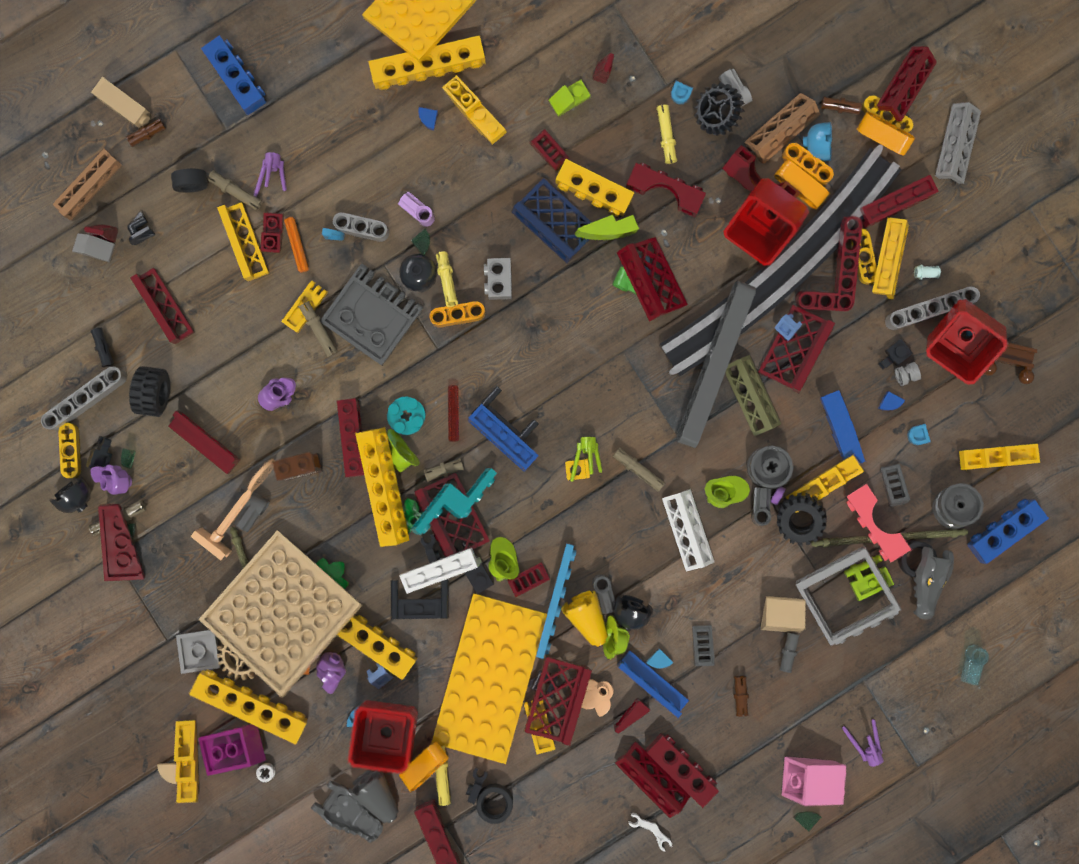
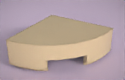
M159 763L158 771L161 777L169 783L177 784L175 782L176 763Z

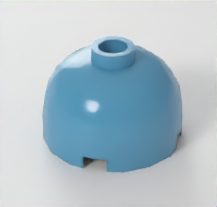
M831 122L818 123L808 130L807 137H803V148H807L813 157L815 156L821 161H831Z

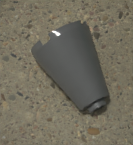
M369 769L352 783L354 787L352 790L348 789L350 796L380 821L391 823L397 818L399 810L383 771L376 770L372 772Z

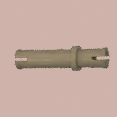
M214 170L209 174L208 177L210 178H207V181L221 188L222 192L231 194L255 211L259 210L263 200L233 183V180L230 178L226 179Z
M307 301L298 306L307 320V326L311 327L326 356L328 357L332 353H336L338 350L329 338L320 322V316L316 315L310 302Z
M621 447L612 456L622 463L626 470L635 473L657 492L664 486V481L640 464L636 457L627 454Z
M138 500L127 507H121L126 521L132 520L133 516L147 510L142 500ZM99 521L89 525V530L93 536L100 534Z

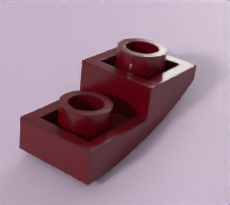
M264 213L261 251L281 252L284 214Z

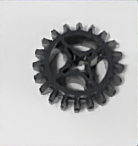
M714 83L711 88L705 87L706 93L700 92L701 99H695L698 103V106L693 107L698 111L694 114V117L698 118L696 123L701 125V130H706V133L710 135L713 133V135L719 136V134L726 135V131L732 132V126H738L736 121L742 120V117L739 116L740 113L745 112L744 109L740 108L745 104L744 101L740 100L742 95L737 93L738 90L734 87L732 88L730 84L719 83L717 85ZM727 95L728 98L719 100L717 96ZM716 118L721 120V123L718 124L710 122V120Z

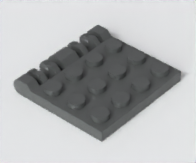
M361 264L320 322L383 366L412 324L420 316L424 307L417 303L410 314H407L415 304V300H409L404 309H400L398 306L404 300L406 294L401 292L392 303L391 301L399 289L386 282L380 292H376L383 284L384 278H378L373 287H369L367 284L374 277L375 272L372 270L368 272L369 268Z

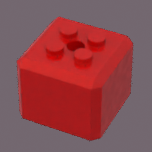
M769 178L761 179L724 229V236L762 265H771L809 214L808 206ZM768 209L774 212L777 216L770 215Z
M967 299L958 300L929 334L926 348L927 357L967 385L975 384L1007 348L1006 327ZM963 331H970L973 335L969 339H964L961 333Z
M371 700L364 701L355 711L348 758L351 766L400 774L405 772L412 761L418 719L417 709L414 706ZM383 727H389L392 731V735L389 737H384L381 733V729Z

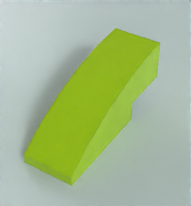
M610 215L578 228L575 235L576 237L592 240H612L633 235L638 231L639 227L633 215L619 221H615L614 216Z

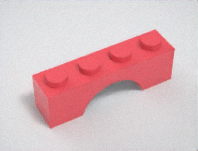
M867 484L847 496L848 501L846 504L852 512L856 510L860 516L857 518L858 522L863 528H868L870 534H868L873 544H879L881 547L879 553L885 561L889 559L892 562L911 550L900 533L888 534L877 528L872 518V510L878 500Z

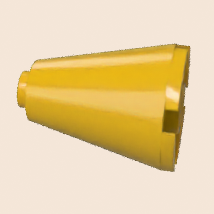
M585 591L572 597L573 602L569 605L567 602L564 603L561 607L563 614L591 645H596L597 647L603 645L608 635L597 593L593 591L592 594L591 591Z

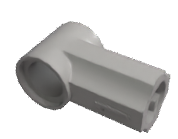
M730 69L719 76L721 83L725 85L730 84L732 88L734 87L738 90L737 93L742 95L740 100L744 101V105L752 101L750 91L746 86H743L734 69Z

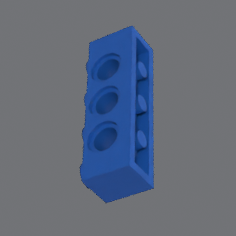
M219 35L201 48L247 115L266 103L263 98L265 93L259 85L255 87L253 84L255 79L249 70L246 72L241 66L244 63L238 55L234 57L231 52L233 47L227 39L223 41ZM223 57H229L226 62H221ZM238 71L239 75L235 78H232V74ZM245 87H250L247 93H242Z
M1023 499L1017 503V508L1013 511L1005 512L1001 515L1002 519L998 522L990 523L986 526L987 530L983 533H977L970 538L971 541L967 546L980 563L988 564L1049 519L1036 500ZM1021 514H1023L1025 518L1022 524L1019 522V516ZM1006 525L1009 527V533L1007 535H1005L1003 532V528ZM992 536L994 543L992 546H989L988 539Z

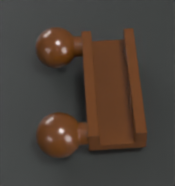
M1007 343V348L995 362L1024 367V370L1020 371L1018 379L1022 384H1030L1034 380V373L1032 372L1034 364L1032 363L1037 349ZM993 363L985 371L984 375L991 376L997 371L996 364Z

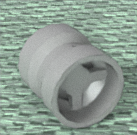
M915 362L907 364V367L895 368V376L901 386L907 385L909 381L915 382L921 379L920 370Z

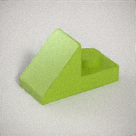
M579 80L569 87L564 85L549 99V102L559 117L591 98V95L582 80Z

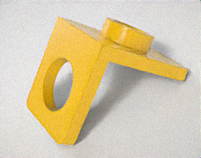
M588 459L579 460L578 465L581 467V473L575 476L574 480L590 478ZM574 461L565 462L567 480L571 478L570 467L574 465Z

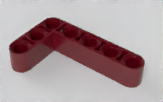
M846 216L841 221L834 292L800 291L795 297V302L798 306L805 309L849 311L853 308L862 234V221L859 217ZM853 219L856 224L855 228L852 230H850L847 225L849 220ZM848 239L853 240V247L851 249H847L845 245ZM847 258H849L852 263L848 269H846L843 264ZM844 278H848L850 281L846 288L842 287V280ZM808 294L810 300L807 304L803 305L801 299L804 295ZM823 296H827L829 299L825 306H822L820 303ZM846 297L848 302L846 306L841 307L840 300Z

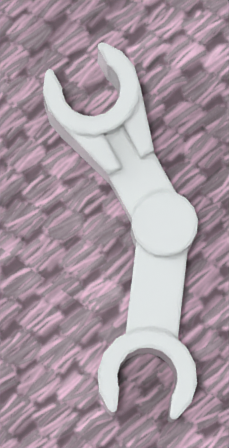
M631 813L632 817L638 819L636 823L628 821L631 827L641 826L653 832L662 851H665V848L662 846L664 841H667L672 847L671 840L659 830L655 822L641 819L637 813Z

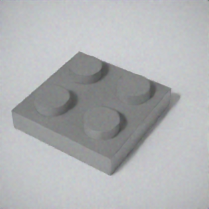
M204 630L176 635L181 674L221 667L218 664L220 658L217 657L219 653L217 649L218 639L213 632Z

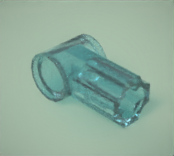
M970 645L965 650L966 661L960 680L978 686L983 667L989 660V655L985 649L977 645ZM980 651L979 657L974 659V654Z

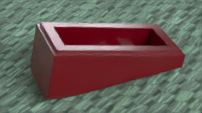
M609 53L597 63L593 80L604 84L607 83L613 67L614 54Z
M546 129L542 130L529 142L535 151L555 171L563 165L565 159L568 160L570 158ZM544 138L545 141L539 145L538 142ZM549 143L551 146L544 151L543 148ZM555 149L556 152L549 157L548 154ZM560 154L562 157L554 163L553 160Z
M99 224L84 228V231L91 236L109 242H116L118 228Z
M542 562L519 573L515 579H507L515 597L550 580ZM536 569H539L543 579H539L535 571ZM532 572L536 580L535 583H532L528 573ZM523 576H525V578H526V580H527V582H528V584H529V586H527V587L525 586V584H524V582H523V580H522V578H521V577H523ZM517 579L522 587L521 590L518 589L515 583Z
M636 698L614 725L615 732L621 733L651 710L650 707L639 698Z

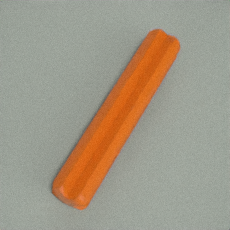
M293 217L286 218L284 222L298 271L300 273L309 270L296 221Z

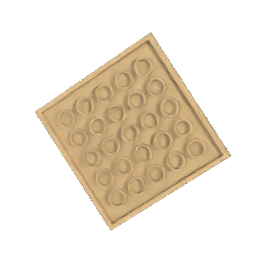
M277 530L199 620L281 697H284L360 609L362 604Z

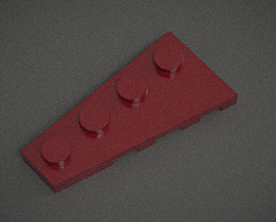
M100 504L98 511L104 581L143 580L145 575L120 504Z

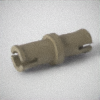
M459 458L446 464L440 463V466L424 470L427 482L443 476L446 478L449 474L464 470Z

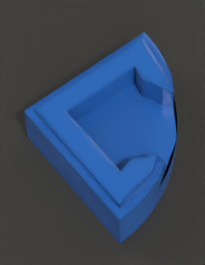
M419 107V117L422 123L428 129L434 131L438 111Z
M887 391L878 409L884 411L894 410L900 407L905 400Z

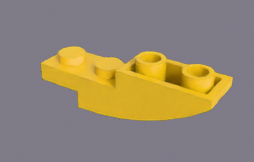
M457 75L442 87L469 122L492 145L507 133L506 129L481 104L478 97Z

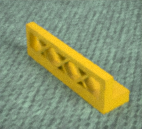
M241 202L228 208L225 205L217 207L243 278L251 281L269 274L243 203ZM240 209L242 212L240 221L234 220L230 212ZM241 226L248 228L249 233L246 239L239 237L238 232ZM248 243L256 249L252 257L245 253ZM254 261L261 263L263 271L253 274L251 267Z
M888 217L872 292L874 294L887 295L888 299H894L909 229L908 221L905 219Z

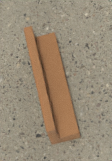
M800 93L744 142L745 145L756 152L760 162L766 163L820 115L816 102ZM801 101L805 102L802 106L796 107ZM791 114L787 119H782L785 115ZM777 126L775 130L768 132L771 127ZM762 139L759 144H753L756 140Z
M103 149L53 205L64 217L72 220L116 173L122 164ZM107 156L108 159L101 165V160ZM96 171V172L88 179V174H89L90 172ZM79 185H83V186L75 193V188H76L77 186H79ZM65 199H70L63 207L60 206Z

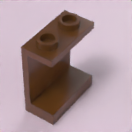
M311 452L272 462L277 481H288L323 472L318 453L311 454Z

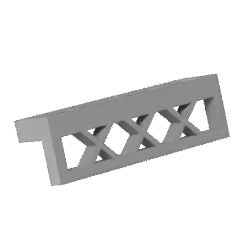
M970 102L952 105L935 175L939 179H952L959 184H964L981 111Z

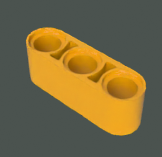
M866 112L857 127V130L863 135L905 156L915 140V137L871 112Z
M797 143L789 144L782 153L784 162L786 160L792 161L822 186L827 185L834 176L833 169L819 158L813 157L808 150ZM793 150L796 153V157H791L788 151ZM804 161L810 162L812 168H806L804 166ZM819 173H825L827 180L821 179Z
M786 160L774 174V177L780 183L787 181L801 192L798 197L813 209H818L829 195L825 187L790 160Z
M475 301L457 304L454 307H439L431 311L430 320L436 327L480 321L485 316V308L482 303ZM480 307L482 312L480 315L474 316L471 314L472 309ZM461 310L463 312L460 319L453 318L454 311ZM437 313L444 315V319L441 322L434 321V316Z
M435 742L427 747L409 765L405 772L399 774V777L408 790L412 792L435 773L449 757L439 743Z

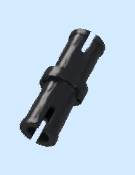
M103 328L92 329L90 332L96 345L94 349L99 354L102 367L114 365L115 363L109 350L111 346L106 341Z

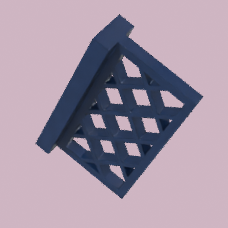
M544 178L513 207L512 214L567 264L590 240L584 239L581 242L580 237L567 235V226H577L578 229L580 226H585L592 222ZM543 185L549 190V196H539V189ZM528 200H536L537 209H529L525 203ZM539 200H550V209H539ZM552 200H560L563 203V209H553ZM540 213H550V222H543L540 219ZM553 213H563L564 222H553ZM566 213H574L577 216V222H567ZM554 226H564V235H557L554 232ZM567 238H578V246L574 250L568 245Z

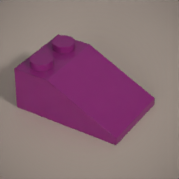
M253 724L235 727L198 738L207 776L251 767L266 760L259 729Z

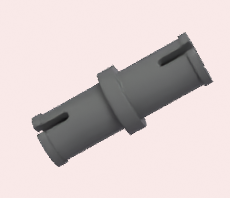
M788 632L785 648H782L783 657L779 670L792 673L794 658L798 653L796 649L800 635Z

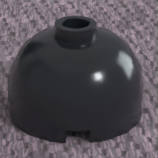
M412 254L402 261L399 277L402 284L408 290L424 292L435 284L437 268L428 256Z
M81 476L76 478L78 482L73 484L71 481L54 494L56 499H50V502L56 509L63 513H72L76 510L80 513L88 506L86 502L90 499L91 492L88 484Z
M619 595L613 612L621 628L631 631L641 629L648 624L653 614V608L649 604L646 607L642 604L643 600L634 596L623 595L620 598Z

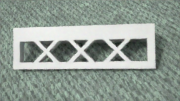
M691 489L662 498L685 570L690 571L714 563ZM676 499L677 510L672 508L670 500ZM678 518L683 521V528L677 525L676 521ZM684 536L689 539V547L683 543L682 539ZM690 554L695 557V560H696V563H697V564H695V565H691V564H690V561H689V555H690Z
M472 548L405 572L400 575L406 593H410L478 568L482 561L480 557H475Z

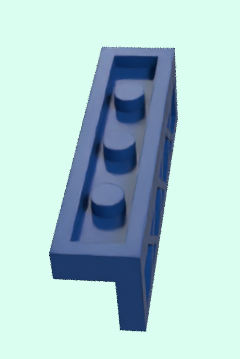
M481 404L468 418V422L523 472L539 456L484 405Z
M628 650L618 662V668L679 718L682 714V708L689 700L632 651Z

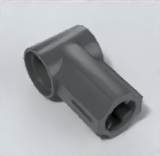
M754 488L751 519L756 526H764L771 521V489ZM759 512H763L766 516V520L763 523L757 520Z
M253 491L251 498L236 518L234 524L241 530L249 532L257 518L265 512L270 501Z
M598 574L593 578L592 585L598 595L602 614L611 613L615 606L611 582L607 576ZM598 580H606V586L598 588L596 585Z

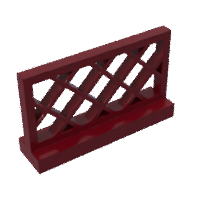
M656 237L635 244H628L616 252L649 322L688 305ZM648 244H652L654 253L648 250ZM637 250L642 252L641 258L639 257ZM646 255L652 258V264L645 261ZM657 261L661 263L662 270L656 267ZM645 267H647V268L650 269L649 275H648V273H647ZM654 272L661 276L660 281L653 278ZM665 278L669 280L670 287L664 284ZM653 284H655L656 286H658V291H657V292H656V290H655ZM662 290L669 293L668 298L662 295ZM673 295L677 297L679 305L672 301ZM661 301L666 303V309H664Z
M793 305L788 315H793L794 311L802 314L804 321L801 323L806 325L808 334L798 337L796 333L795 338L785 341L784 337L778 333L758 373L800 394L835 323L830 320H824ZM817 321L822 325L819 330L811 332L808 323ZM810 337L811 346L802 349L799 339ZM797 341L800 350L789 354L786 344ZM784 345L787 355L776 358L774 349ZM801 353L803 358L802 364L793 366L790 356ZM788 357L791 367L780 371L777 361ZM775 362L778 372L770 374L764 371L767 364ZM792 370L794 374L792 383L785 381L782 373Z
M456 473L414 492L423 512L433 500L429 497L427 491L433 488L441 490L442 488L438 486L441 484L444 486L447 481L452 479L457 484L456 489H459L462 494L466 495ZM471 506L472 511L469 514L474 518L472 526L461 523L463 518H460L459 522L448 519L450 512H448L446 518L438 516L429 523L445 558L457 553L454 547L456 539L467 542L464 550L470 548L474 550L490 542L473 506ZM447 521L458 525L455 535L447 533L445 529ZM460 526L471 529L468 539L457 536ZM473 530L480 532L484 540L478 543L471 541L470 538Z
M546 656L524 732L559 741L564 745L570 746L592 670L584 665L580 666ZM549 662L557 664L560 671L550 676L547 671ZM570 668L577 669L576 677L568 681L564 672ZM562 673L566 683L556 687L552 679ZM550 680L555 689L544 694L541 689L542 685ZM569 685L571 694L563 699L559 690ZM557 692L561 701L551 706L547 697ZM545 699L549 708L539 713L536 705ZM563 704L566 709L565 714L557 718L553 709ZM551 711L555 720L545 725L541 716ZM540 718L543 727L538 730L530 729L531 722ZM558 723L560 726L559 735L550 734L547 728Z

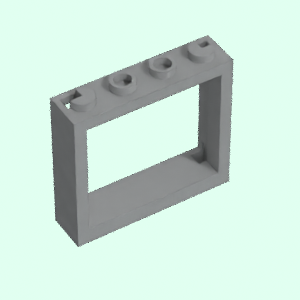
M865 545L796 581L799 592L805 599L806 604L830 645L842 644L846 641L847 637L851 635L853 637L858 636L864 632L863 629L869 626L871 628L881 624V620L887 617L888 619L894 618L901 611L899 603ZM865 558L891 604L832 633L807 587Z

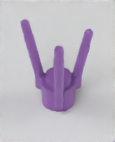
M272 152L265 154V160H263L254 192L255 197L258 196L265 171V187H268L271 171H277L278 168L282 189L286 191L284 162L280 161L281 156Z
M874 719L871 722L876 746H874L871 736L868 735L867 739L870 747L865 749L866 753H864L847 728L843 726V731L860 753L863 761H867L869 766H877L884 762Z

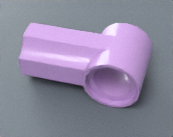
M407 192L400 198L398 205L414 217L422 226L428 227L433 224L435 216L428 206H425L410 192ZM423 213H430L428 219H421Z

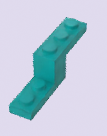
M492 468L485 469L466 495L462 494L452 484H445L410 530L417 535L425 534L431 527L429 523L432 519H436L442 513V507L456 518H466L472 511L471 506L483 497L484 494L482 492L484 489L493 484L495 481L494 476L497 472Z

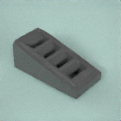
M900 464L880 468L889 507L907 504L910 501ZM897 472V475L887 476V473ZM896 479L899 480V482H896V483H892V484L889 483V481H891V480H896ZM900 487L901 489L893 492L891 490L892 488ZM902 495V498L894 499L893 496Z
M712 625L692 626L694 665L714 666ZM697 632H708V635L697 636ZM698 640H708V643H698ZM698 648H708V651L698 652ZM699 656H709V659L699 660Z

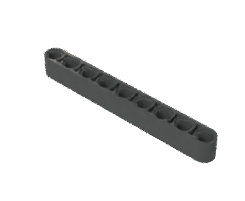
M738 280L734 283L678 430L676 442L693 448L697 447L755 296L756 287Z

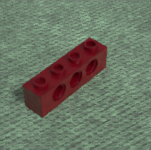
M356 398L337 400L345 477L365 476L355 434L363 432L359 400Z
M661 732L645 749L647 754L703 808L719 792L716 787L718 783L710 775L706 777L702 773L704 769L696 761L692 763L688 759L690 755L683 748L679 750L674 745L676 742L670 735L667 734L665 736ZM667 751L674 752V756L671 759H666L664 755ZM681 765H688L686 772L681 773L678 771ZM700 778L702 783L699 786H693L692 782L694 779Z

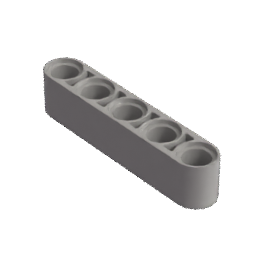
M966 287L897 310L886 317L885 325L890 330H897L948 313L952 309L947 304L948 298L952 299L954 306L958 300L966 299L965 293L968 292L971 295L969 302L973 304L979 300L980 292L975 287ZM930 304L935 306V313L929 310ZM911 310L917 312V319L912 318ZM893 316L899 318V325L893 323Z
M117 367L107 368L47 411L41 418L42 426L50 430H59V427L64 423H70L124 384L127 380L126 372ZM117 371L119 377L114 381L112 376ZM102 383L103 389L98 392L97 385ZM86 394L87 401L82 403L81 398ZM70 405L72 411L70 414H67L66 408ZM52 417H55L56 423L52 426L50 420Z

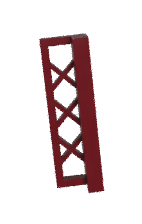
M928 46L912 47L876 105L879 111H891L896 121L901 122L937 63ZM926 59H927L929 63H928L927 67L925 68V62H926ZM919 73V80L916 83L917 74ZM910 88V95L907 98L908 89ZM901 103V110L899 112L897 108Z
M931 175L861 207L860 211L865 219V222L862 223L863 228L866 229L938 193L939 191Z
M155 268L150 269L141 276L135 274L130 277L170 343L177 344L195 333ZM154 275L156 278L155 287L148 286L145 279ZM158 291L166 294L165 303H160L156 300ZM167 307L176 310L175 319H170L166 316ZM177 323L184 324L188 331L179 336L176 332Z
M175 411L172 414L175 418L168 427L226 474H229L241 460L181 411Z
M634 742L628 751L615 762L669 818L679 814L691 797L637 742ZM634 750L640 755V761L631 755ZM646 765L653 767L654 774H650L647 771ZM660 778H664L667 781L668 788H664L661 785ZM674 792H678L683 797L680 803L675 799Z

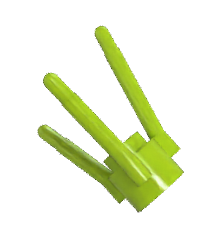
M582 437L581 443H577V452L570 478L571 482L574 481L581 450H583V454H588L589 473L593 474V453H595L599 473L602 472L598 443H596L595 437Z

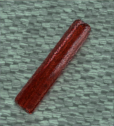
M457 385L448 386V440L450 442L459 441V397Z

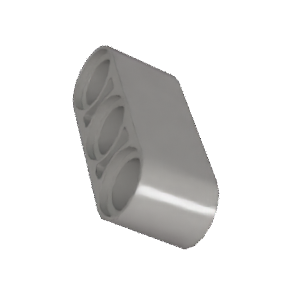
M337 213L333 218V224L336 229L344 234L383 242L389 237V230L385 223L347 213ZM346 219L347 224L344 227H339V221ZM359 224H366V228L363 231H357ZM382 227L385 229L382 235H375L377 228Z

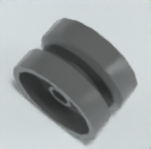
M761 447L755 450L748 458L746 465L747 474L750 480L759 487L777 488L787 483L793 471L792 459L780 447ZM769 464L772 466L771 470H767Z
M958 483L943 489L936 495L933 500L932 510L934 517L941 525L946 528L958 529L973 524L980 518L983 512V500L975 488L968 484Z

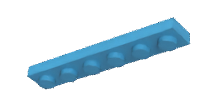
M566 543L536 657L542 659L550 651L551 643H548L549 636H554L556 625L553 624L554 618L559 617L561 606L558 603L560 598L564 599L566 587H563L565 579L569 580L572 570L568 568L569 563L574 561L577 551L573 549L574 545Z

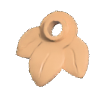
M590 679L582 708H595L599 717L604 716L611 707L610 698L614 693L613 686L607 681L597 682L594 679ZM601 688H604L607 693L602 694Z

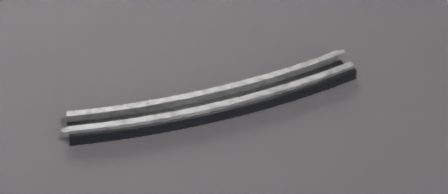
M878 145L875 149L870 148L834 195L784 247L773 263L762 267L745 282L756 287V292L740 335L790 295L838 248L840 226L843 218L846 216H856L862 221L864 217L860 208L880 199L902 169L895 162L891 164L880 156L883 145ZM851 219L849 220L847 225L848 228L852 230L855 228L856 224L855 221ZM728 297L697 320L659 344L673 367L669 371L670 375L677 374L680 377L705 361Z

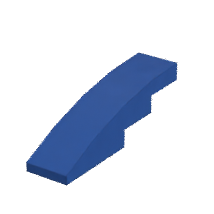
M837 390L821 397L820 400L827 414V421L833 432V439L842 459L845 460L854 454L860 464L865 462L857 434L840 391Z

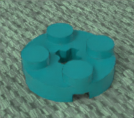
M400 397L388 407V423L397 433L412 435L422 428L426 419V412L423 405L415 398ZM404 411L412 414L409 417V421L401 418Z

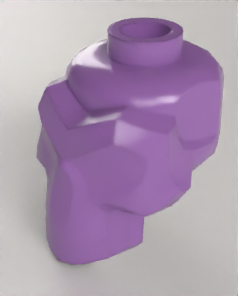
M285 377L271 379L269 384L258 394L259 404L269 411H273L280 406L289 405L292 400L291 395L295 392V381Z
M107 465L106 467H93L90 470L94 482H100L102 490H107L112 495L126 493L132 484L131 476L121 469L120 466Z
M326 652L316 664L317 676L324 683L322 688L329 694H332L345 675L346 669L340 655Z

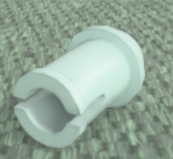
M919 265L914 269V276L919 280L923 278H939L941 273L939 266Z

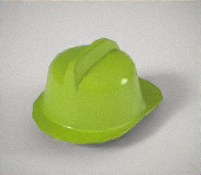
M389 429L387 436L391 443L389 447L394 467L399 472H402L411 465L418 466L420 464L419 459L410 450L403 438L396 431Z
M738 476L712 479L705 485L707 502L717 508H725L730 504L741 502L748 497L750 492L748 483Z
M497 537L491 543L489 571L496 577L497 581L515 579L519 574L515 548L508 539Z
M610 615L606 624L608 637L603 644V651L607 659H612L615 655L624 653L630 638L628 631L617 627L615 618Z

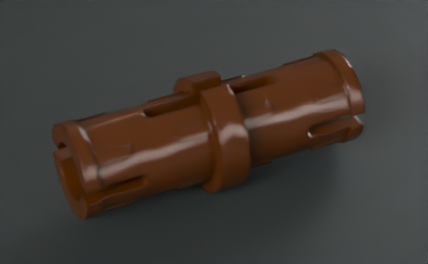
M825 96L821 102V109L835 110L841 114L842 112L859 115L862 106L861 102Z
M158 118L146 126H141V129L127 135L126 138L129 144L134 147L146 139H152L153 135L165 130L166 127L163 126L162 120Z
M735 676V694L733 695L734 699H736V716H748L747 699L749 694L747 693L746 686L747 677Z

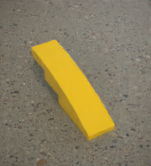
M1038 444L959 451L961 470L1040 463Z
M853 454L787 495L786 499L788 500L792 494L797 496V493H802L805 496L808 493L812 498L813 496L817 497L818 501L847 483L850 479L863 473L864 469Z
M176 721L174 761L176 762L175 782H177L176 803L198 802L199 780L196 721Z

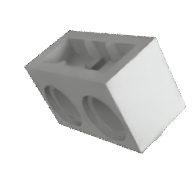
M487 259V264H484V276H488V283H484L485 295H488L489 300L512 299L511 259ZM500 265L503 271L500 274L493 273L492 269L494 266ZM501 284L504 287L503 291L495 293L493 291L494 285Z

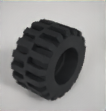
M140 366L135 371L130 384L129 403L131 410L134 414L160 417L167 407L170 395L168 372L165 369Z
M797 493V496L792 494L779 507L777 515L780 534L783 533L785 540L789 538L792 544L796 541L800 546H802L803 542H806V545H810L812 540L814 542L818 541V537H822L826 529V509L823 508L821 501H817L815 496L812 498L808 493L805 496L802 493ZM796 511H806L812 515L814 521L807 527H798L792 523L790 516Z

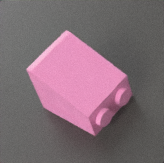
M785 757L782 796L804 806L843 805L846 765L830 760Z

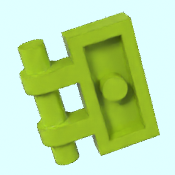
M879 554L872 557L875 564L882 562ZM867 561L857 565L853 564L844 571L847 578L852 575L856 578L855 581L850 582V585L858 601L883 590L872 570L871 573L862 576L861 571L870 568ZM880 568L879 571L888 586L894 585L887 568Z

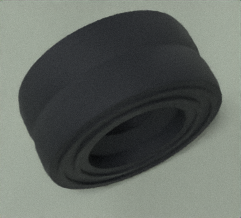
M187 168L171 173L172 188L176 192H198L208 187L205 170Z

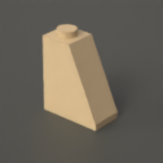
M102 77L91 91L102 103L137 128L141 129V126L148 124L151 113Z

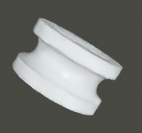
M263 763L257 769V778L261 782L270 781L275 775V767L271 763ZM262 768H264V770H266L267 768L270 770L268 773L270 777H268V775H266L265 777L262 775Z

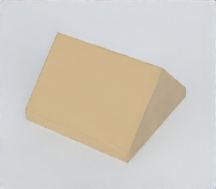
M766 596L761 630L800 633L805 629V599Z

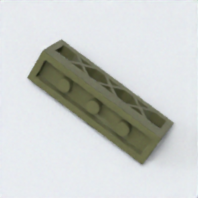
M750 355L728 364L725 374L753 435L757 436L781 425ZM735 365L739 370L738 377L733 376L730 370ZM740 383L746 386V395L741 393L739 389ZM748 401L754 403V412L748 409ZM756 418L762 421L765 428L758 430L755 424Z

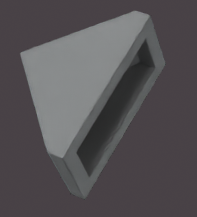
M78 233L72 251L110 262L115 244L91 235Z

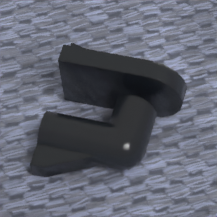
M142 212L138 213L133 222L127 225V229L131 234L129 238L131 245H138L148 238L155 236L154 231L148 226L138 231V228L148 223Z
M539 670L535 678L528 682L527 687L536 691L542 670ZM558 676L552 679L554 684H556ZM550 683L546 693L555 689L552 683Z

